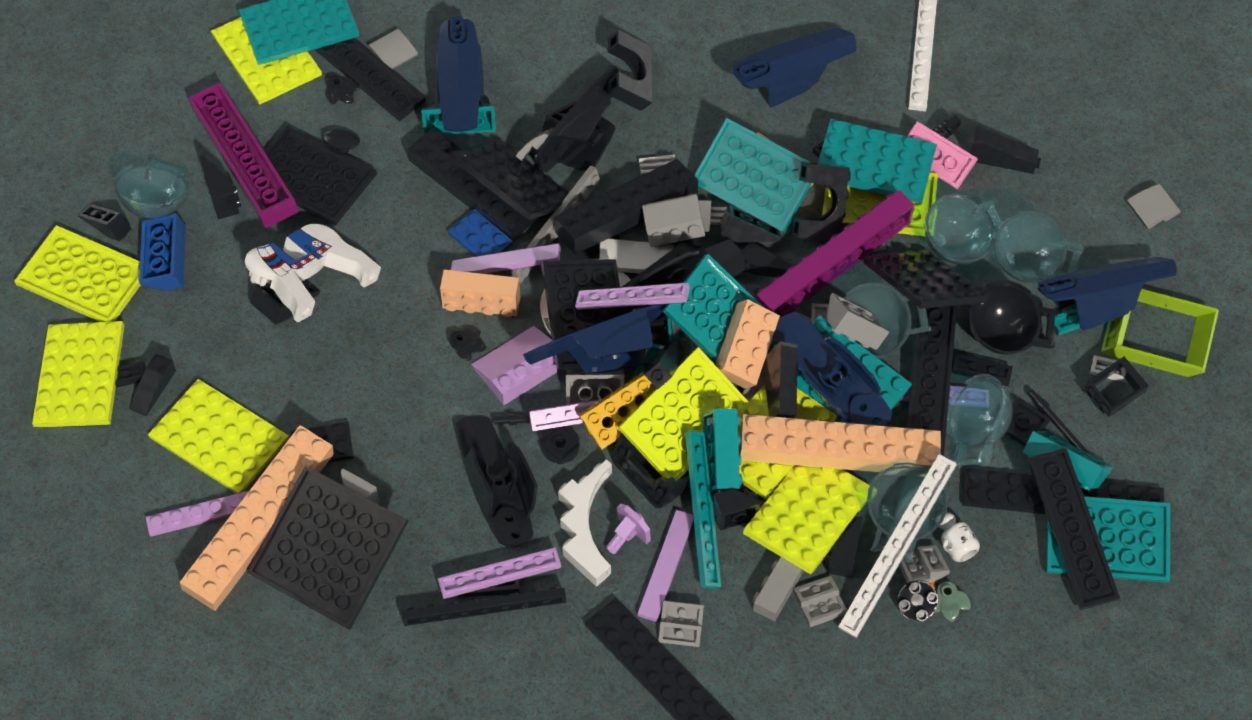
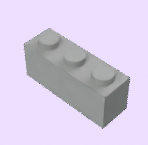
M780 557L779 561H774L771 567L772 573L764 578L761 592H756L752 600L754 604L753 611L774 622L803 573L802 569Z

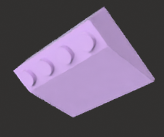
M535 326L471 364L503 405L558 372L555 356L532 365L526 362L523 356L524 353L552 342L551 338Z

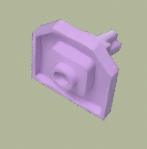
M620 504L617 507L618 520L621 523L615 530V536L606 546L607 550L612 554H616L626 540L630 541L635 535L646 544L651 541L650 528L645 523L642 515L632 510L628 505Z

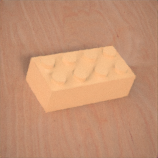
M452 270L443 271L440 286L443 308H446L448 311L464 310L467 313L482 312L485 315L517 316L521 298L519 278Z
M748 299L737 303L715 365L729 381L745 389L757 384L780 317Z

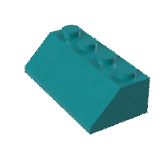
M494 104L479 105L477 128L464 132H452L444 129L441 107L422 108L421 110L424 134L432 127L443 135L496 132Z
M712 409L702 414L703 432L706 433L712 492H718L721 489L737 490L742 485V475L739 473L741 454H739L738 449L741 442L740 434H738L740 416L737 414V409Z
M1033 431L1023 453L1028 455L1027 458L1067 448L1080 486L1087 490L1098 488L1114 467L1046 431Z

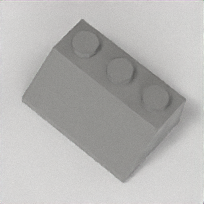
M697 193L642 205L650 247L705 236V226Z
M834 293L830 295L827 321L832 326L831 330L838 335L844 334L851 341H859L867 349L871 347L877 350L890 332L874 313Z
M624 369L587 374L583 370H566V405L603 399L624 385Z

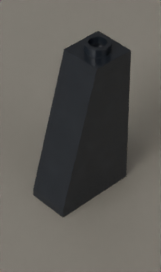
M976 127L971 155L978 159L976 163L1034 174L1035 168L1039 169L1041 158H1038L1039 150L984 128Z
M672 339L644 364V375L657 390L673 377L686 355L685 351Z
M779 342L765 358L763 374L770 417L794 418L797 414V344Z

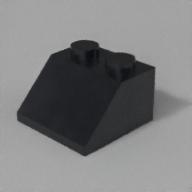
M721 489L714 494V517L720 531L749 523L759 511V500L738 490Z

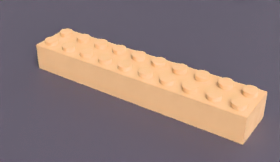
M743 414L741 422L739 452L741 454V461L926 476L937 456L941 455V431Z
M300 425L180 581L182 590L216 611L255 559L305 465L320 473L334 455L333 445Z

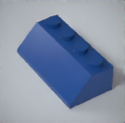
M177 214L142 221L140 285L164 291L184 287L186 225Z

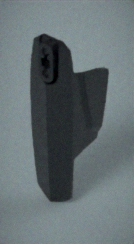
M616 66L610 67L582 95L549 134L535 155V163L539 164L540 171L547 173L557 163L582 170H587L590 166L596 167L616 129L615 125L602 117L606 108L611 104L610 99L612 97L608 95V80L618 73Z
M728 239L704 250L687 252L635 281L632 287L684 283L706 254H709L733 278L745 270V261L737 245ZM640 305L614 308L617 315L621 316L624 315V311L631 312L639 308ZM664 314L660 318L649 322V324L662 322L669 319V317Z
M471 416L461 419L455 425L460 447L478 503L498 543L507 547H517L520 544L528 543L534 535L530 514L535 507L538 485L521 449L513 441L509 442L504 449L490 418Z

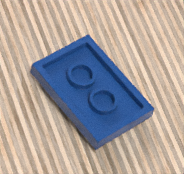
M475 209L448 230V234L475 257L503 253L513 245V241Z

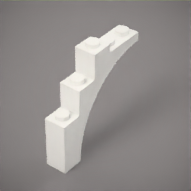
M607 459L602 464H597L588 476H583L578 484L572 479L570 482L564 483L558 491L559 501L569 509L561 516V528L573 538L568 539L562 547L563 556L596 587L611 574V565L598 551L589 529V513L594 496L602 483L612 474V464Z

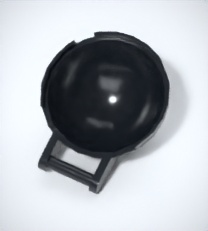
M1003 280L991 282L981 289L988 295L987 303L970 304L968 323L975 339L991 352L1001 355H1012L1021 353L1031 346L1049 349L1055 347L1053 336L1055 317L1058 315V310L1038 306L1036 299L1030 294L1031 290L1023 285ZM1041 316H1047L1045 339L1038 338L1042 326Z

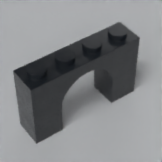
M617 30L607 38V52L625 61L632 69L635 80L618 72L608 80V95L637 110H643L653 100L651 46Z
M801 162L799 180L806 183L824 184L831 193V205L828 211L819 218L794 217L792 236L802 239L829 241L833 235L843 232L842 223L846 215L845 201L848 198L847 186L851 178L849 167Z

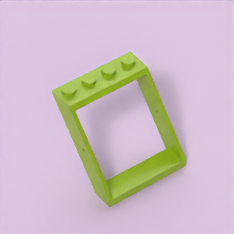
M1145 289L1141 290L1138 298L1139 302L1196 317L1186 363L1122 346L1130 312L1108 322L1101 348L1103 354L1120 359L1125 356L1128 361L1190 377L1205 373L1219 310Z

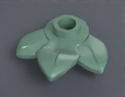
M943 582L938 586L937 595L939 600L934 613L941 611L948 621L954 622L960 609L970 610L971 604L968 596L964 592L958 591L953 583ZM945 588H949L951 590L950 595L944 594Z

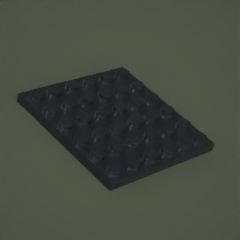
M305 465L247 573L351 630L409 521Z

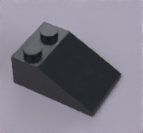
M200 156L218 219L240 214L238 207H241L236 185L232 186L230 179L205 156Z
M730 204L719 223L721 235L726 240L729 239L736 242H778L781 240L778 229Z
M307 279L302 281L312 298L321 292ZM266 282L265 286L257 284L254 287L250 303L275 325L293 316L290 309L282 303L276 292L270 288L271 282Z

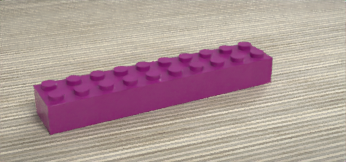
M219 82L188 97L193 112L264 227L268 228L298 213L299 211L293 196L222 84Z
M901 190L889 194L881 204L877 203L870 212L862 214L855 223L848 224L843 229V232L833 235L828 243L818 246L813 254L810 256L806 255L798 265L791 266L783 276L776 277L768 287L761 288L757 293L756 300L764 308L779 315V319L791 313L861 261L864 256L869 255L911 224L915 204Z

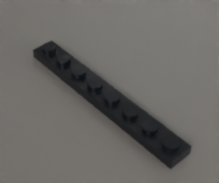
M552 587L544 591L531 590L523 594L511 593L508 596L502 597L490 596L488 599L481 600L470 599L467 602L460 603L453 601L439 606L432 604L426 608L419 609L412 607L402 611L404 626L566 603L565 587Z

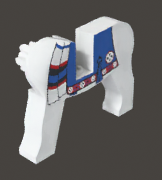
M320 224L306 225L288 235L283 251L274 243L250 250L245 257V265L250 271L249 277H251V282L261 286H265L266 282H271L270 288L276 292L282 303L290 309L296 322L311 316L315 300L302 281L316 274L323 266L356 277L363 287L374 283L378 279L381 269L378 264L361 250L344 242L334 230Z

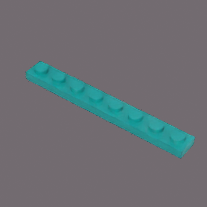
M690 430L685 433L700 587L718 589L721 587L706 433Z

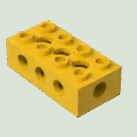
M641 373L578 414V417L598 448L603 449L619 439L622 432L618 427L640 406L635 404V398L641 395L643 403L656 389L644 373ZM621 406L626 407V413L623 416H620L618 413ZM608 416L610 418V423L608 426L604 427L602 425V420L604 417Z

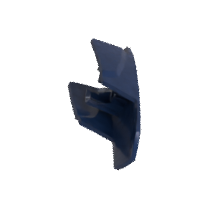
M453 17L451 20H446L441 24L436 52L438 102L441 105L443 127L445 130L452 132H464L477 128L479 105L484 100L481 46L477 40L474 23L469 19Z
M841 28L797 38L765 49L739 61L733 66V74L742 86L755 89L767 86L768 105L772 108L802 94L818 83L828 63L856 52V38L853 33Z
M1162 257L1137 259L1054 276L1038 282L1037 290L1047 299L1056 301L1059 309L1075 303L1080 328L1087 330L1124 316L1131 310H1134L1143 284L1176 276L1177 267L1173 259Z
M667 304L645 305L636 308L630 313L590 326L524 353L523 356L526 362L532 365L567 351L586 374L642 365L645 363L644 349L652 348L653 345L649 322L664 315L665 313L662 310Z
M798 312L787 314L778 320L772 338L777 344L779 342H786L798 345V371L840 418L848 423L874 425L873 419L880 420L881 423L876 426H886L891 421L892 411L880 395L881 389L876 378L840 341L834 340L831 336L826 338ZM861 406H866L867 410L860 411Z

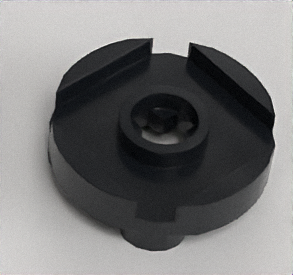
M570 427L549 428L542 436V453L551 462L561 465L573 460L579 453V436ZM564 442V447L559 448L556 443Z

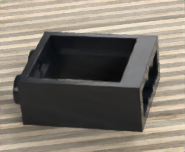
M1124 356L1089 379L1085 385V391L1091 399L1097 402L1099 410L1110 417L1146 393L1149 385ZM1119 371L1134 389V392L1114 406H1111L1096 388V385Z

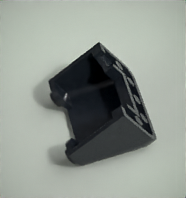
M621 433L611 454L612 461L655 508L659 509L668 505L691 488L689 469L677 481L673 477L665 479Z

